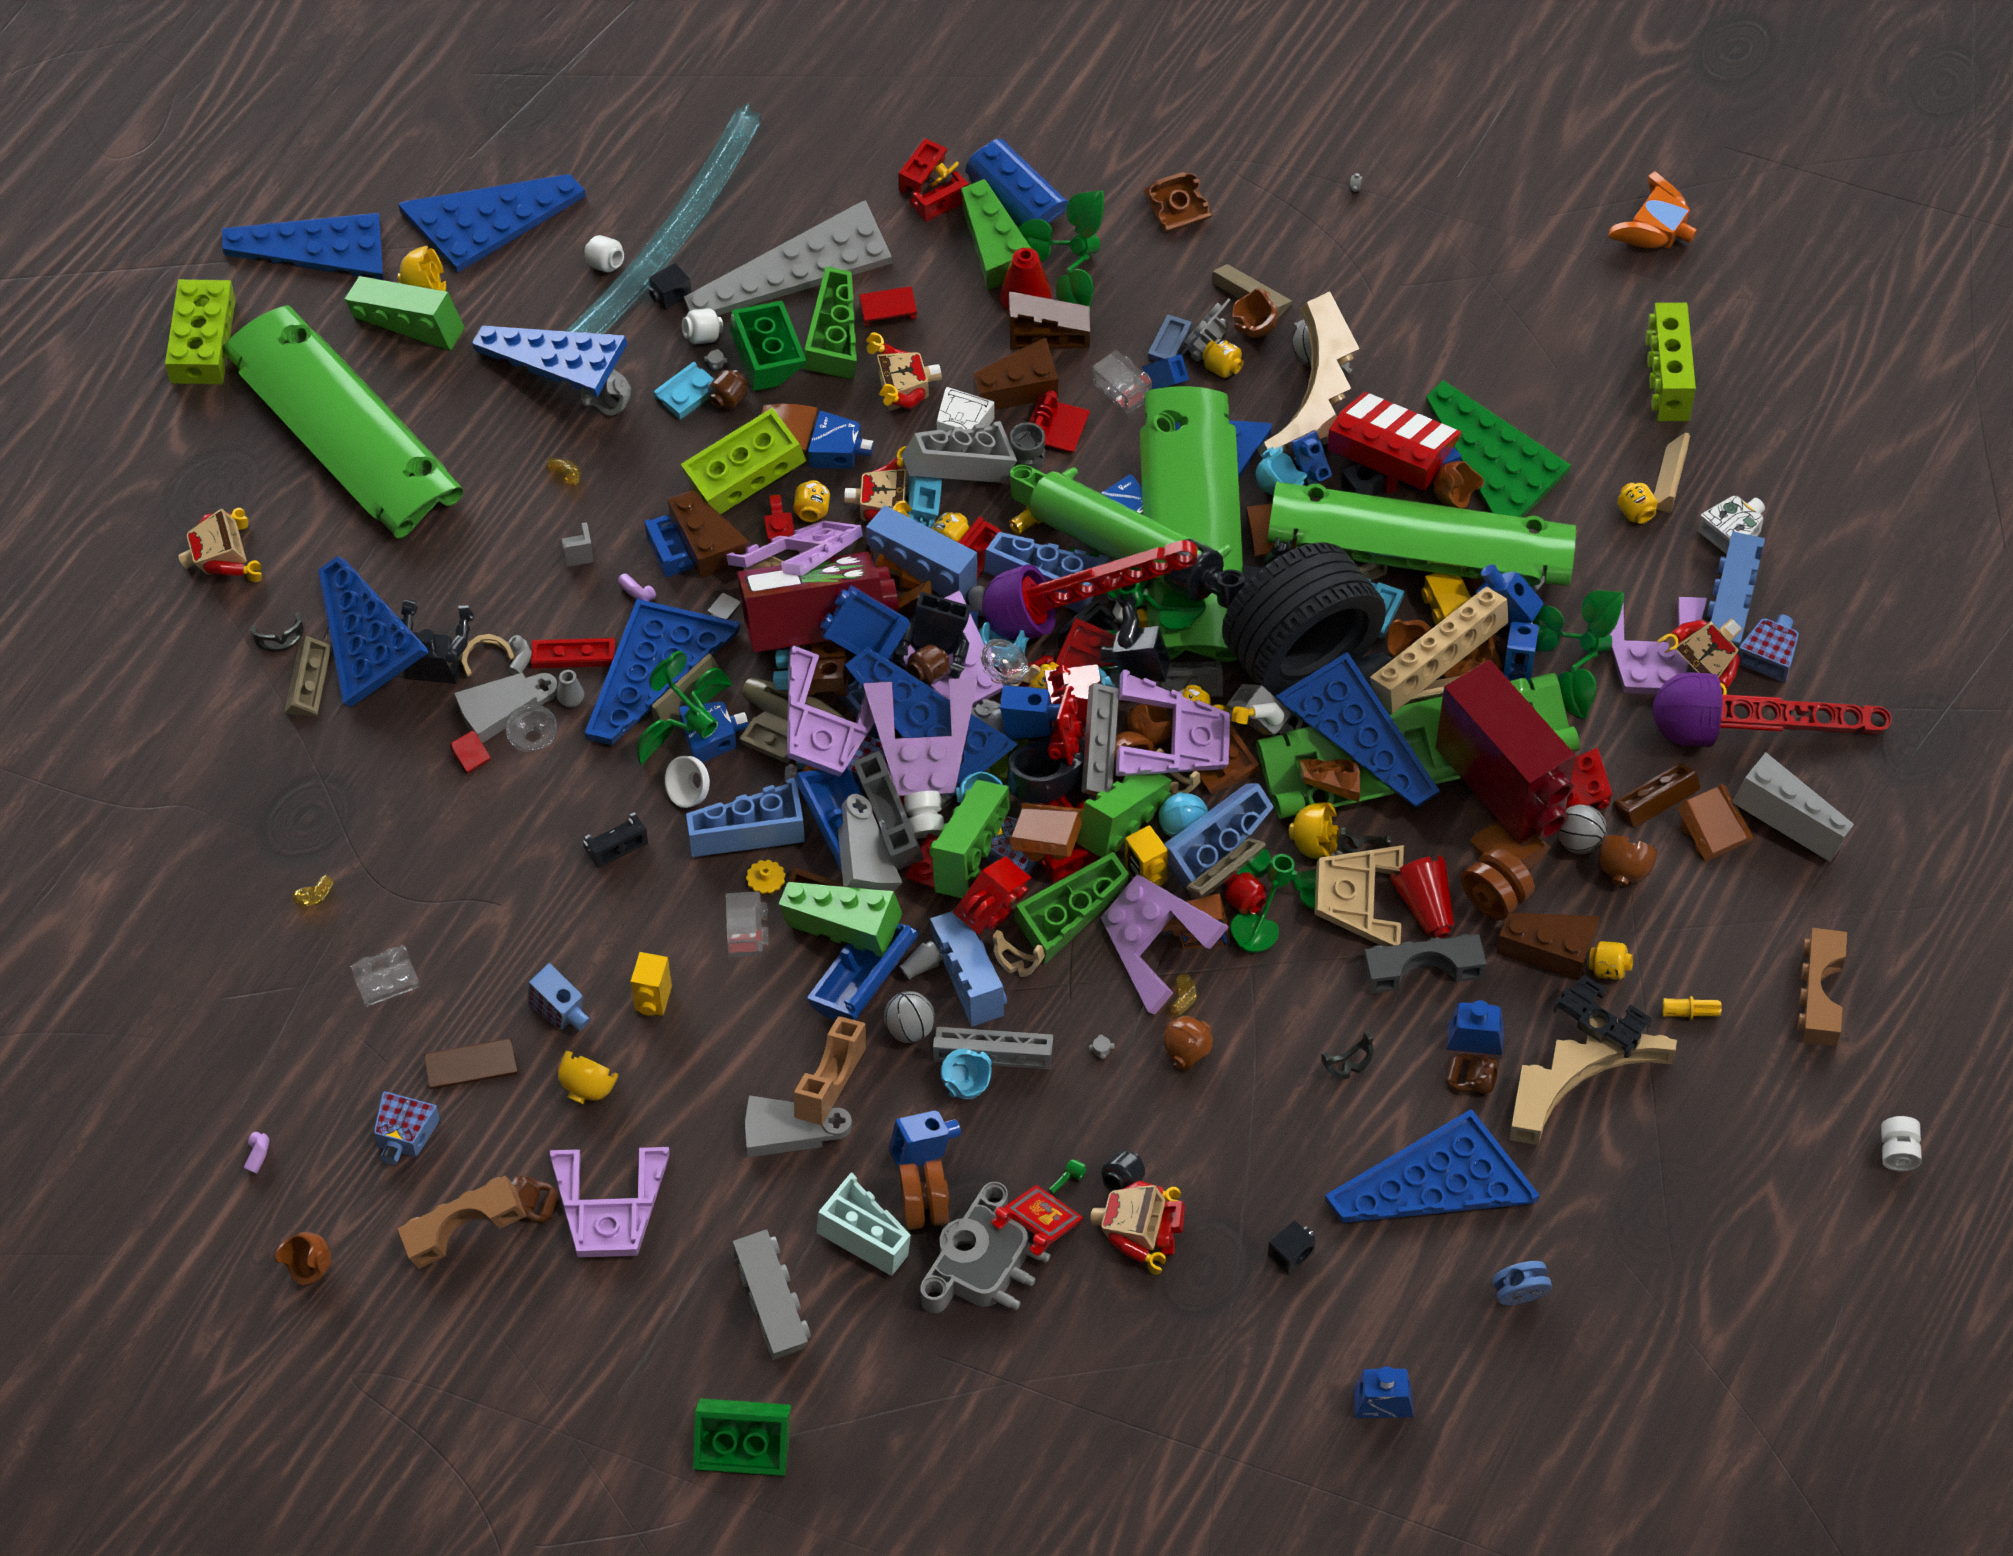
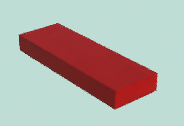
M615 638L532 640V669L611 666L616 654Z

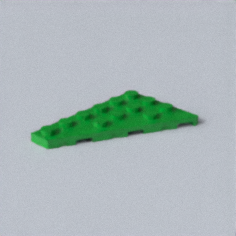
M1442 380L1426 396V404L1430 411L1435 414L1436 421L1462 432L1454 448L1461 454V461H1465L1474 471L1482 476L1484 486L1476 490L1482 502L1487 505L1489 513L1524 518L1570 472L1571 464L1446 381Z

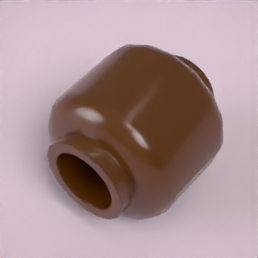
M736 370L721 371L708 385L710 402L717 408L727 410L735 408L748 393L746 378Z
M930 644L909 656L906 670L909 674L929 686L947 675L949 658L944 650Z

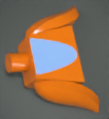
M1654 171L1647 177L1651 195L1633 218V222H1623L1612 226L1608 236L1609 239L1645 249L1670 248L1677 237L1691 243L1696 236L1697 229L1687 224L1690 209L1685 198L1672 184Z

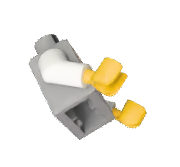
M1242 684L1226 706H1213L1230 713L1231 721L1249 724L1260 734L1283 735L1285 739V732L1294 730L1286 722L1291 714L1290 711L1262 685Z

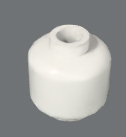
M602 235L593 237L584 249L585 260L588 266L606 273L616 270L624 260V251L620 242Z
M710 308L691 310L682 320L683 335L693 344L713 343L718 339L719 333L723 331L722 318L718 317L716 312Z

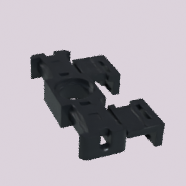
M1583 975L1572 990L1570 987L1565 988L1561 998L1558 997L1555 1000L1553 1012L1556 1013L1558 1009L1564 1011L1578 1020V1029L1600 1043L1606 1038L1625 1050L1624 1058H1629L1641 1042V1033L1646 1027L1649 1028L1651 1026L1652 1018L1630 1004L1625 1011L1627 1013L1623 1019L1621 1017L1618 1019V1017L1603 1009L1594 1001L1596 997L1602 999L1606 989ZM1599 1017L1605 1021V1026L1595 1028L1590 1024L1589 1020Z

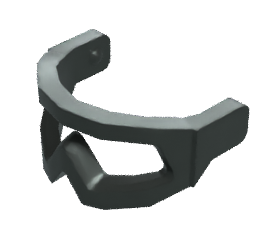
M300 613L295 614V621L297 623L285 631L281 637L258 633L255 625L250 626L255 643L262 649L271 652L285 651L294 647L301 639L304 631ZM296 632V635L285 643L286 639ZM264 640L275 641V642H277V643H279V644H278V645L266 644V643L264 642Z
M1340 827L1337 830L1336 843L1339 849L1346 854L1368 850H1356L1344 844V837L1350 838L1356 848L1362 846L1365 841L1378 842L1376 849L1388 848L1391 845L1392 836L1386 834L1385 838L1362 836L1360 839H1357L1355 834L1346 832L1345 827Z
M1369 1031L1364 1032L1362 1040L1341 1055L1330 1057L1326 1051L1321 1054V1061L1327 1071L1339 1079H1349L1351 1070L1361 1073L1371 1062L1374 1053L1371 1033ZM1359 1049H1363L1366 1052L1365 1057L1359 1064L1346 1061L1344 1071L1335 1070L1332 1066L1333 1063H1338L1352 1056Z

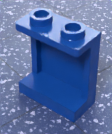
M850 585L847 591L843 589L835 601V604L838 606L832 615L828 613L825 616L820 628L823 629L821 634L824 639L832 640L855 655L869 647L881 656L889 659L909 628L910 623L906 617Z

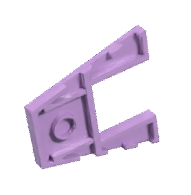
M824 520L795 530L793 536L772 538V543L759 548L758 544L746 547L745 554L729 553L726 556L728 565L747 568L783 550H797L800 554L781 562V566L785 574L803 576L845 547L853 544L863 534L861 525Z
M960 591L945 597V599L966 604ZM970 614L967 625L963 630L969 641V649L966 661L963 663L965 669L962 671L959 679H978L972 705L974 707L979 704L980 700L989 699L1000 693L1003 685ZM911 645L908 647V655H904L905 663H900L905 668L908 664L909 656L915 652ZM893 651L892 655L890 656V659H891L892 661H893V657H894V651ZM953 653L950 654V655H948V658H949V663H948V665H949V667H948V673H947V675H948V674L951 672V670H952V669L950 668V665H951V663L953 662ZM946 675L944 678L929 685L950 699L949 679L953 678Z
M1679 597L1678 627L1683 623L1701 620L1707 598ZM1623 604L1617 625L1611 633L1612 646L1610 648L1615 659V667L1624 693L1656 694L1667 680L1678 674L1687 673L1689 663L1675 649L1665 653L1664 651L1669 648L1668 642L1658 644V642L1625 641Z
M792 646L789 651L787 757L840 777L875 723L866 692L864 693L856 723L806 705L805 701L819 655Z
M1123 670L1121 672L1119 700L1173 709L1171 754L1120 746L1117 749L1116 776L1225 769L1228 766L1230 713L1199 700H1196V702L1182 697V693L1173 689L1170 692L1156 686V682L1144 678L1141 680L1129 675L1130 671Z
M977 678L949 679L952 736L895 739L892 682L864 683L868 702L899 796L921 791H938L940 794L955 793L978 681Z
M1136 875L1102 915L1101 919L1147 1011L1155 1015L1173 992L1140 957L1141 954L1174 915L1204 947L1209 949L1228 929V926L1148 879Z
M669 1147L639 1148L638 1198L579 1200L580 1150H550L553 1169L577 1257L638 1256L670 1156Z

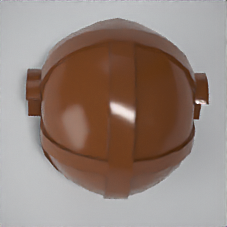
M1255 288L1251 293L1235 302L1232 318L1237 332L1240 334L1243 332L1251 338H1260L1275 329L1278 309L1274 302L1270 300V293Z
M1465 461L1449 462L1444 464L1437 472L1433 482V491L1443 505L1464 508L1468 505L1471 494L1484 486V480Z
M1400 619L1394 620L1387 631V648L1393 659L1430 631L1431 627L1422 620L1402 622Z
M1139 704L1135 708L1128 710L1127 729L1142 734L1153 743V746H1157L1166 742L1171 737L1173 717L1167 715L1165 711L1167 709L1164 707Z
M1190 1016L1177 1017L1168 1023L1164 1029L1163 1044L1165 1053L1175 1062L1173 1064L1174 1067L1183 1071H1190L1196 1061L1210 1053L1214 1037L1211 1034L1212 1029L1205 1021L1200 1022Z
M301 1232L291 1236L279 1246L275 1253V1261L284 1263L292 1279L300 1285H309L317 1282L326 1274L332 1264L328 1244L320 1235L311 1232Z

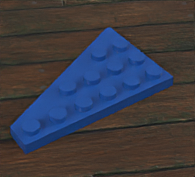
M637 599L585 730V739L613 745L652 710V705L671 688L667 683L661 690L655 691L649 685L650 675L659 663L676 651H682L686 654L687 662L684 669L678 676L672 679L673 683L676 684L707 654L713 656L740 631V622Z
M1470 1109L1325 1195V1202L1341 1223L1534 1204L1539 1201L1540 1195L1474 1111Z

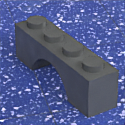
M880 751L853 761L896 868L900 870L924 860L887 764Z
M1461 934L1454 938H1432L1424 942H1403L1395 946L1385 947L1378 945L1371 949H1365L1364 969L1370 994L1399 990L1403 977L1409 971L1422 966L1440 968L1447 972L1455 982L1484 979L1486 960L1480 935Z

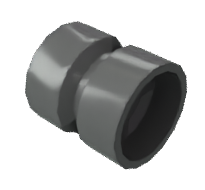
M1030 422L1015 426L1010 434V445L1017 459L1014 467L1017 465H1028L1036 470H1040L1045 462V433L1043 429L1037 424Z

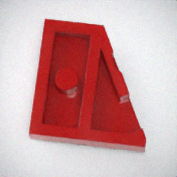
M1075 618L1056 660V664L1059 666L1067 665V668L1084 665L1117 666L1116 663L1102 662L1101 648L1102 646H1114L1116 635Z

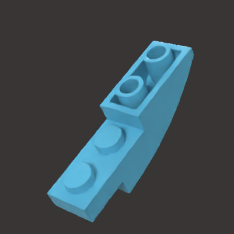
M909 476L906 496H909L908 504L912 511L907 512L911 519L929 528L934 525L939 513L942 478Z

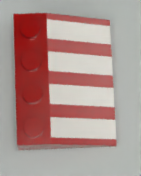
M1363 392L1341 410L1329 428L1327 450L1425 491L1455 446L1462 432L1370 393Z

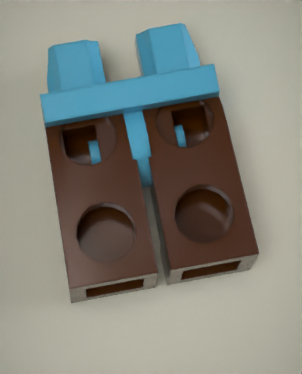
M832 640L796 646L819 655L808 696L816 692H835L836 696H848L850 671L845 664L852 657L849 650ZM790 649L776 650L777 668H788L787 671L774 672L773 682L776 690H788Z

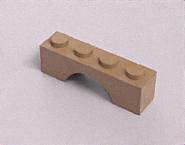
M1812 928L1810 938H1804L1802 955L1807 956V963L1802 964L1801 980L1806 981V986L1801 988L1799 1005L1804 1006V1014L1799 1013L1797 1031H1802V1043L1834 1047L1838 1045L1841 1034L1843 1007L1837 1005L1825 995L1821 982L1831 974L1842 972L1846 958L1847 932Z
M840 1016L837 1017L827 1034L824 1054L814 1075L805 1073L794 1091V1118L823 1125L866 1049V1023Z
M506 1176L491 1179L486 1185L474 1191L463 1193L458 1199L448 1204L438 1205L432 1212L421 1217L412 1218L405 1225L397 1229L408 1258L420 1269L446 1256V1248L450 1236L465 1222L476 1219L487 1220L501 1229L526 1217V1213L515 1186Z

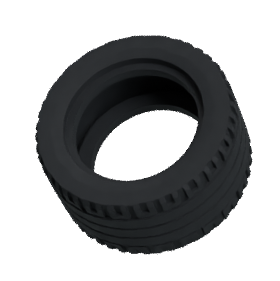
M1326 542L1310 543L1279 556L1263 567L1243 586L1227 609L1223 619L1222 638L1257 685H1262L1275 697L1348 652L1352 660L1363 657L1381 632L1385 622L1386 605L1384 599L1340 546Z

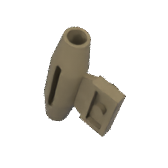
M751 677L743 686L742 696L764 712L752 719L739 739L747 747L788 763L790 760L787 757L788 690H776L774 682ZM807 695L806 705L845 719L843 715L819 699Z

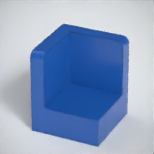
M1182 354L1142 366L1149 390L1164 388L1189 380Z

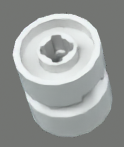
M921 791L904 796L905 811L907 815L911 816L909 822L916 839L926 838L928 833L939 836L944 826L943 816L937 814L941 810L940 793L938 791Z
M1896 1116L1883 1121L1881 1124L1882 1143L1884 1144L1882 1146L1883 1165L1894 1171H1909L1918 1168L1922 1164L1921 1145L1919 1144L1921 1141L1920 1122L1906 1116Z

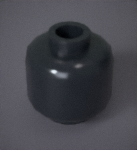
M1129 1150L1116 1151L1101 1169L1103 1183L1112 1192L1122 1190L1136 1181H1142L1145 1176V1166L1140 1156Z

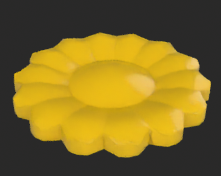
M941 162L934 168L939 176L930 185L934 187L941 182L942 179L946 178L948 174L958 167L959 162H955L948 169Z
M760 860L757 864H752L751 868L747 870L746 881H748V886L753 888L754 892H760L762 895L766 893L773 894L774 891L780 890L781 886L785 884L786 874L784 873V868L779 866L777 862Z

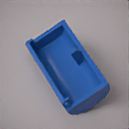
M1000 138L991 141L976 151L968 160L965 172L969 175V180L972 183H976L985 179L1018 227L1031 219H1042L1050 223L1066 212L1069 201L1013 150L1005 140Z
M849 766L846 767L840 777L822 770L799 772L794 778L795 783L800 789L810 813L814 817L842 874L838 828L843 824L842 804L852 794L862 796L863 794Z
M898 923L890 946L883 957L876 956L874 951L868 949L865 951L855 949L853 944L848 943L807 997L811 1006L820 1014L835 1021L838 1016L857 1020L865 1006L874 997L891 971L894 970L900 959L917 939V930L909 925Z

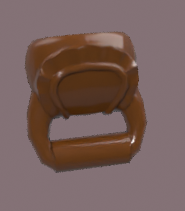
M1467 1053L1456 1055L1451 1058L1446 1084L1457 1092L1474 1091L1480 1094L1490 1093L1495 1087L1498 1062L1496 1059L1486 1055L1475 1056ZM1462 1062H1469L1465 1082L1457 1084Z
M515 1176L512 1184L517 1190L526 1213L525 1218L533 1222H546L550 1220L559 1197L557 1190L549 1183L535 1181V1179L529 1176ZM540 1190L547 1191L540 1214L536 1215L532 1211Z

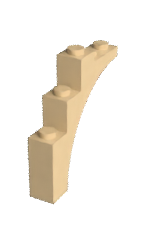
M1331 292L1308 301L1300 308L1308 328L1311 344V374L1308 389L1300 408L1289 424L1277 435L1268 439L1257 448L1260 455L1270 447L1276 449L1279 446H1282V452L1284 453L1287 451L1285 446L1291 444L1290 441L1301 438L1311 431H1317L1323 445L1328 444L1329 428L1337 418L1332 405L1344 400V394L1351 389L1340 366L1353 360L1352 355L1359 350Z
M1594 1017L1590 1019V1024L1595 1028H1601L1605 1026V1021L1599 1017ZM1587 1034L1586 1045L1574 1040H1557L1551 1070L1539 1065H1522L1509 1140L1539 1145L1544 1125L1550 1114L1571 1089L1583 1080L1601 1071L1625 1064L1647 1062L1673 1064L1677 1040L1670 1039L1664 1035L1652 1036L1642 1034L1639 1046L1629 1058H1624L1625 1050L1606 1038L1600 1043Z

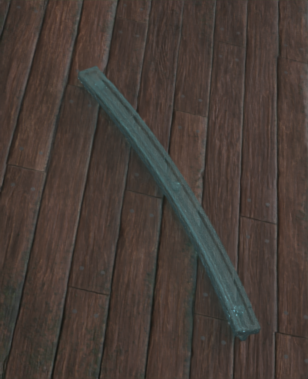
M746 103L743 109L736 108L709 158L663 225L624 272L566 330L567 332L604 334L650 285L649 277L664 269L704 217L751 141L761 121V114L751 111V104Z

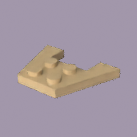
M1404 845L1319 858L1316 865L1314 914L1379 945L1387 947L1401 944V923L1373 919L1375 872L1401 874L1399 868L1403 866Z

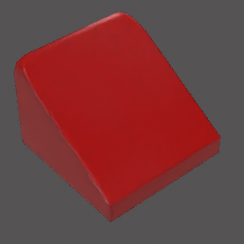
M470 731L450 744L453 757L467 774L491 760V757L474 731Z

